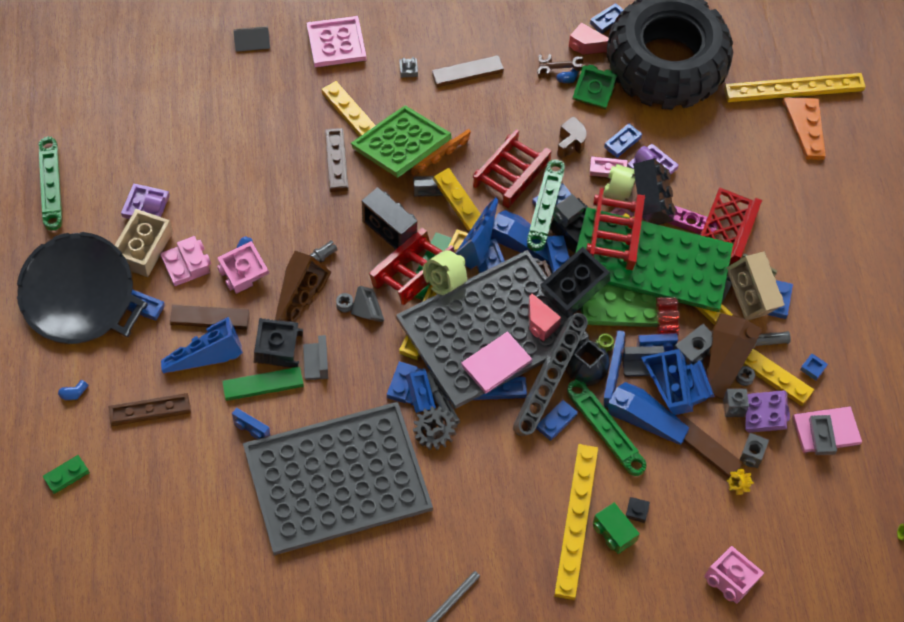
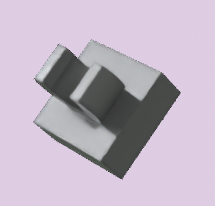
M417 58L399 59L401 78L418 77Z

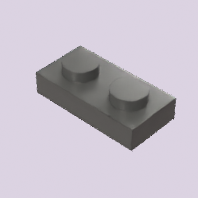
M831 415L810 416L809 422L815 455L836 454L837 447Z

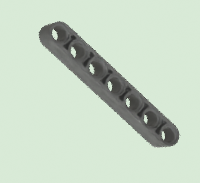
M576 313L566 319L514 422L513 430L517 435L525 436L535 431L587 327V318L583 314ZM573 319L578 320V328L574 326ZM565 336L570 338V345L565 342ZM556 353L561 354V362L556 359ZM548 370H551L553 372V379H550L548 377ZM539 387L544 388V397L539 394ZM531 404L536 407L537 411L535 414L530 411ZM523 421L526 422L528 425V429L526 432L523 431L521 428V423Z

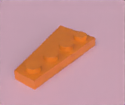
M783 98L782 103L787 108V115L792 120L793 129L799 137V143L806 160H824L826 155L819 99Z

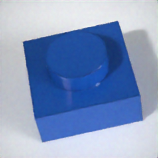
M811 353L801 366L800 371L816 381L828 364Z

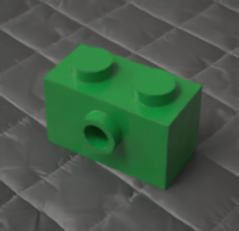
M615 502L594 516L593 527L595 531L603 535L607 546L611 550H615L617 554H620L638 541L640 533Z

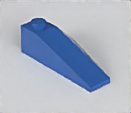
M497 198L493 199L485 207L455 252L456 255H461L465 259V265L469 269L474 268L476 265L480 266L486 259L484 255L489 248L498 204Z
M507 210L497 214L490 240L496 239L499 244L520 253L528 250L533 258H537L540 261L546 260V263L550 265L546 247L541 251H532L527 246V237L531 226L529 222L523 217ZM539 239L532 240L535 245L541 243Z
M227 317L206 329V334L200 338L195 336L186 348L180 347L162 359V372L167 373L222 363L239 357L243 353L242 345L230 318Z
M627 382L616 388L609 401L608 413L611 416L679 445L682 444L689 431V427L644 389Z

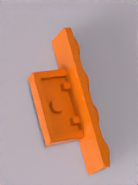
M468 129L453 140H449L413 166L411 174L414 176L417 173H423L428 168L427 166L432 163L433 165L438 163L442 156L445 154L450 155L457 146L465 145L470 140L471 131Z

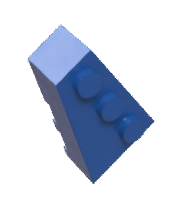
M680 349L641 357L670 411L674 415L693 412L685 357Z

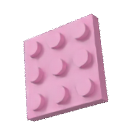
M358 16L307 23L315 67L366 60Z

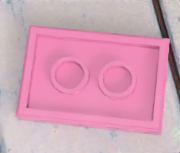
M507 331L461 362V366L486 394L530 364L532 358Z
M851 406L794 414L792 417L803 453L815 451L809 422L810 416L831 415L837 448L860 445L862 443Z

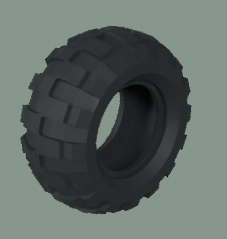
M636 0L629 4L618 15L615 23L612 25L607 44L609 67L612 73L617 75V83H621L622 88L629 96H638L641 103L650 107L652 103L662 105V109L673 110L676 105H681L684 109L694 106L699 100L704 101L716 92L719 85L725 81L733 58V41L722 15L716 9L710 10L709 5H707L708 2L704 0ZM657 39H673L689 47L694 56L683 61H667L653 55L645 45Z

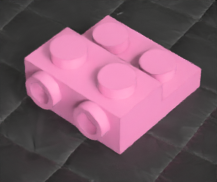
M195 236L177 242L178 247L160 253L174 286L210 273V259L207 254L203 255V244L201 240H196Z
M252 241L218 257L220 265L217 268L221 276L226 275L227 280L225 282L229 290H234L236 294L253 286V281L269 274Z
M731 546L710 566L704 577L710 586L721 590L728 601H734L737 604L763 576L764 572Z

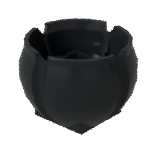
M589 339L578 343L566 367L567 373L571 379L575 378L578 382H584L586 386L598 384L608 373L610 367L609 355L605 348H600V344ZM585 352L590 353L597 359L591 366L580 358Z

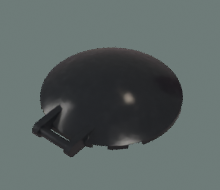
M87 232L60 234L45 244L39 245L24 262L17 280V302L24 319L38 334L58 343H84L94 340L110 330L129 338L132 327L143 309L145 310L148 306L145 301L132 295V273L122 252L107 239ZM131 303L136 305L125 326L118 325Z

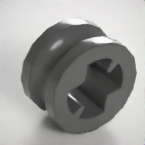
M342 293L337 296L336 306L340 312L346 313L352 310L353 298L350 294ZM341 301L348 302V305L341 304Z
M743 366L736 376V381L742 386L750 385L755 377L754 370L748 366ZM745 373L746 376L749 375V378L744 379L745 376L742 377V374Z

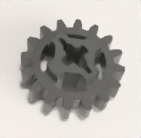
M431 406V411L429 412L424 409L423 416L421 414L417 415L420 420L414 421L415 426H417L413 429V432L417 434L415 436L416 440L420 441L423 447L427 444L429 450L433 446L436 450H439V445L441 444L447 447L445 442H452L453 440L450 436L456 435L455 430H453L457 427L456 423L453 422L455 418L453 415H450L447 409L443 412L440 406L437 410ZM443 418L447 421V426L443 424ZM423 430L427 432V438L423 435Z

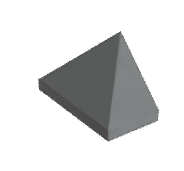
M359 286L351 314L383 322L385 319L374 290Z

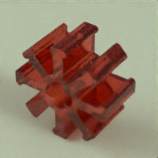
M676 297L657 298L658 334L677 333L679 336L678 300H676Z

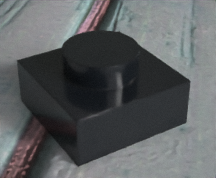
M630 497L626 517L630 520L645 523L650 502Z

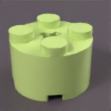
M616 164V167L612 166L608 177L611 178V182L605 186L603 195L609 199L629 202L625 199H629L635 183L634 169Z
M448 250L429 259L423 266V275L426 282H430L433 286L431 289L437 294L445 295L467 282V273L464 266L465 259L461 255H456Z

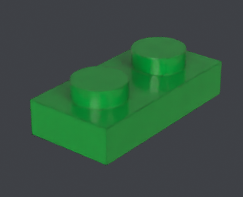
M76 455L43 475V478L53 494H56L90 472L80 456Z

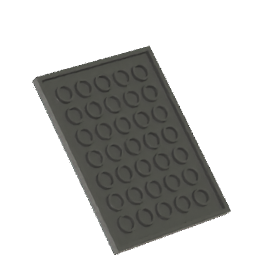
M528 250L468 279L467 282L445 295L437 294L396 315V320L455 409L485 394L462 368L461 362L508 331L532 358V362L495 387L497 388L543 364L567 319L542 293L540 284L547 279V276ZM531 294H534L561 317L559 328L545 341L535 337L529 330L528 304ZM573 319L574 326L578 328V320ZM584 331L579 342L589 339L586 331ZM565 336V342L570 345V338Z
M398 402L243 443L273 555L433 511V506Z

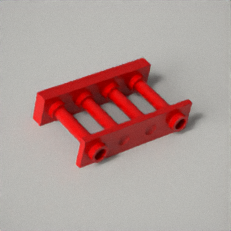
M517 129L512 135L509 134L506 137L502 146L481 169H477L473 174V187L477 188L483 182L502 194L503 206L508 209L547 166V163L551 160L552 153L548 148L537 153L519 142V131ZM515 147L532 157L534 161L527 165L508 152ZM504 158L522 169L523 173L521 176H516L499 166L498 163ZM494 170L513 182V185L510 188H505L487 176Z
M600 188L599 194L594 196L593 205L596 206L591 244L587 243L586 250L593 257L596 254L623 259L626 262V269L633 270L637 259L645 195L637 194L636 200L631 203L603 198L604 188ZM601 205L628 209L630 212H633V217L628 219L600 214ZM599 221L628 226L631 232L630 234L623 235L598 230ZM597 238L624 242L626 245H629L628 250H625V252L595 246Z
M421 228L369 273L372 285L377 289L385 283L398 291L401 304L404 306L430 283L426 282L423 270L416 274L406 268L405 265L413 260L423 267L427 260L418 255L423 249L430 251L434 255H438L443 251L430 243L427 230ZM450 245L446 249L448 251H452L455 253L454 247L452 245ZM400 272L411 280L403 286L391 277Z

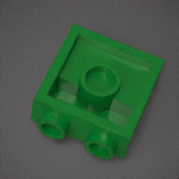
M583 65L572 97L573 100L607 109L617 81V75L613 74L611 70L602 71L594 65Z

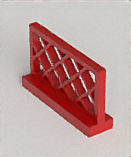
M719 187L701 236L716 239L714 235L722 234L725 242H734L729 263L732 265L739 261L762 200L755 197L753 201ZM720 195L728 197L730 201L722 203ZM741 202L748 206L746 209L740 210L737 203ZM733 205L736 212L729 214L725 207ZM721 209L724 216L717 218L714 211ZM739 216L742 222L734 224L731 217ZM727 219L730 226L723 228L720 221ZM716 223L719 230L712 232L708 225ZM733 230L736 237L729 239L726 232Z

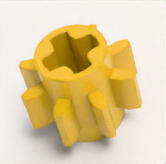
M744 469L730 472L731 477L727 480L730 486L729 490H736L737 495L743 494V491L750 492V486L754 484L750 477L751 473L744 474Z

